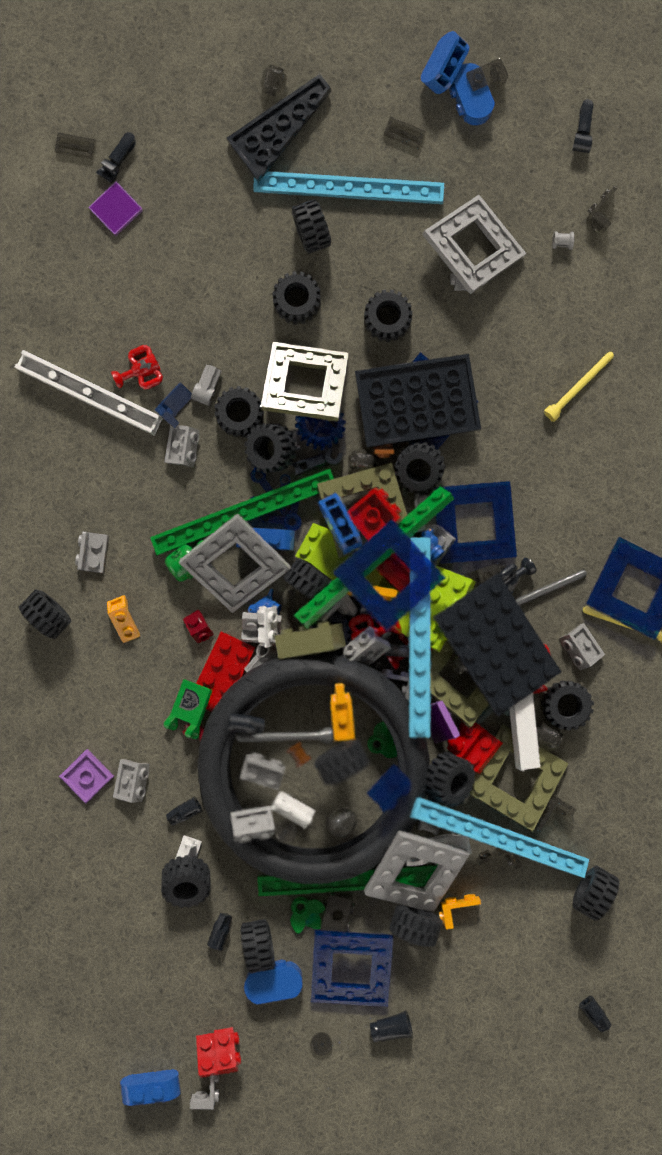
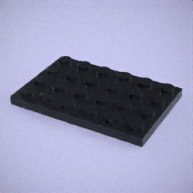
M469 354L355 371L367 448L481 430Z
M498 573L432 617L496 716H500L562 672Z

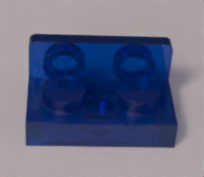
M393 764L366 794L384 813L387 809L390 811L398 803L396 800L401 795L404 797L412 789L410 787L412 782Z

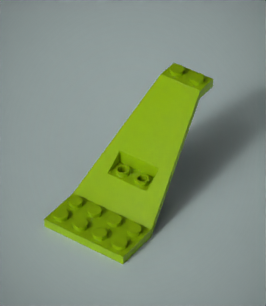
M313 523L295 557L303 559L305 562L315 566L330 579L335 580L366 551L339 559L330 529ZM430 564V648L440 652L446 638L432 617L470 592L476 582ZM375 569L359 582L360 584L396 590ZM409 588L403 595L397 591L396 598H392L390 601L395 602L394 615L401 625L402 633L410 638ZM358 591L352 594L359 601H361V597H364L360 596L361 592ZM372 594V598L380 599V595ZM385 615L380 617H382L384 620L388 622L389 618L393 615Z

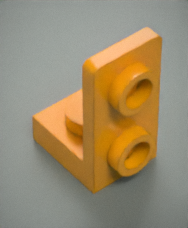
M125 595L108 601L107 613L121 641L125 643L140 637V632L128 610V601Z

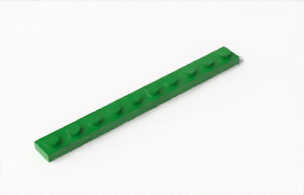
M327 469L154 535L150 539L156 555H161L210 536L237 514L247 522L318 495L320 493L317 484L334 479L331 470Z
M440 486L351 566L346 568L335 580L330 582L309 603L302 607L295 614V617L306 628H309L454 499L452 494Z
M439 864L403 866L394 881L415 887L426 886ZM372 868L353 878L326 884H300L270 875H258V896L364 890L376 868Z

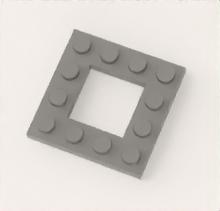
M477 195L426 229L422 234L470 294L526 255V252L480 195ZM474 222L498 250L476 266L472 264L452 239L453 236Z
M238 514L179 561L180 565L232 613L290 570V565ZM237 543L260 566L236 585H232L210 562Z
M399 831L364 889L365 895L433 913L469 857V853L462 848ZM409 856L439 864L424 889L394 881Z

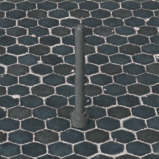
M580 570L515 600L519 606L585 577L587 572Z
M324 728L320 732L238 734L237 740L239 742L320 740L324 744H333L332 728Z

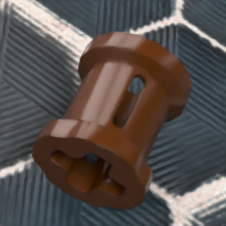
M300 741L286 750V753L290 754L295 761L296 768H299L312 758L301 747Z

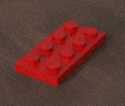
M222 631L196 684L213 690L206 707L211 712L224 693L243 676L244 668L248 665L256 648Z

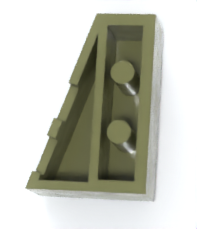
M329 622L317 624L318 628L312 629L311 626L309 628L302 626L296 632H293L292 628L280 630L281 634L275 635L278 658L282 659L345 647L342 623L329 625Z

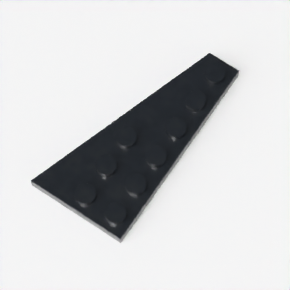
M321 74L226 138L258 183L331 93V87Z

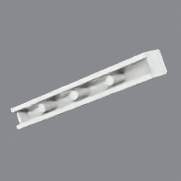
M22 351V356L18 364L15 365V368L155 436L163 419L159 415L33 354Z
M531 693L510 708L515 767L521 771L540 767L533 693Z

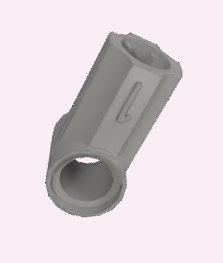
M206 364L199 383L193 389L191 399L210 406L211 397L215 395V387L222 371Z
M259 644L256 649V656L244 669L248 672L267 661L277 658V647L274 645L265 648V646H260Z

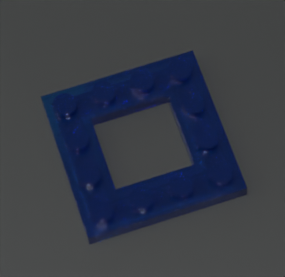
M510 481L442 487L451 493L454 499L436 514V524L440 525L456 540L440 560V564L517 557ZM492 502L495 540L458 543L455 505Z
M390 520L333 571V574L386 632L445 579V576L393 520ZM391 548L417 578L388 603L362 573Z
M618 537L585 605L655 640L662 628V558ZM627 564L661 580L646 612L612 596Z
M315 930L311 1002L388 1007L393 935ZM333 953L372 955L370 984L331 982Z

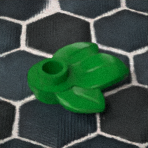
M382 721L374 727L373 735L368 739L367 746L372 753H381L386 758L397 757L394 739L389 728ZM374 741H380V746L375 747L373 745Z
M295 898L291 903L293 914L290 919L295 932L301 933L305 925L313 929H320L321 918L319 913L325 910V906L316 899ZM299 903L304 904V908L301 910L297 908Z

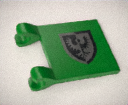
M183 679L172 711L164 721L163 726L174 731L178 727L179 718L191 723L185 731V736L194 740L198 739L199 726L213 690Z

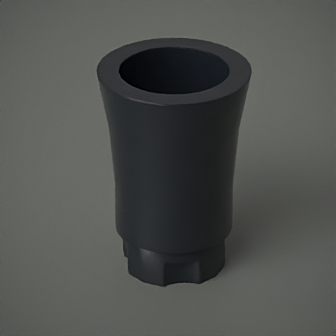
M407 1010L370 1023L371 1036L374 1042L413 1038L412 1026Z

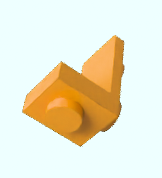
M475 894L464 895L463 899H456V897L445 898V901L441 902L442 912H439V918L443 921L442 924L445 925L446 929H453L451 909L479 905L481 900L479 896L475 897Z

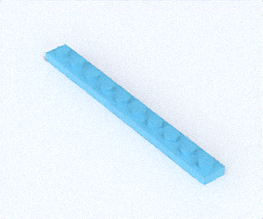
M267 172L259 183L254 178L253 191L260 193L443 204L444 183Z
M410 538L409 737H430V538Z
M417 798L411 813L412 818L585 878L589 859L421 798Z

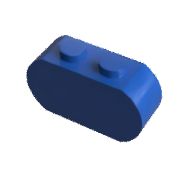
M448 32L438 41L421 74V81L435 94L445 92L452 85L469 52V45L456 32Z
M473 63L462 64L451 87H449L450 95L456 99L457 112L459 116H463L466 123L481 125L491 117L495 102L481 67Z
M337 493L319 501L320 511L342 553L345 555L363 546L361 538Z
M253 528L274 550L294 551L295 531Z
M286 960L275 961L274 969L255 973L248 972L244 985L245 994L255 1004L295 998L302 989V971L294 962H286Z
M174 1069L128 1075L120 1081L122 1102L127 1106L170 1101L181 1094L179 1074Z

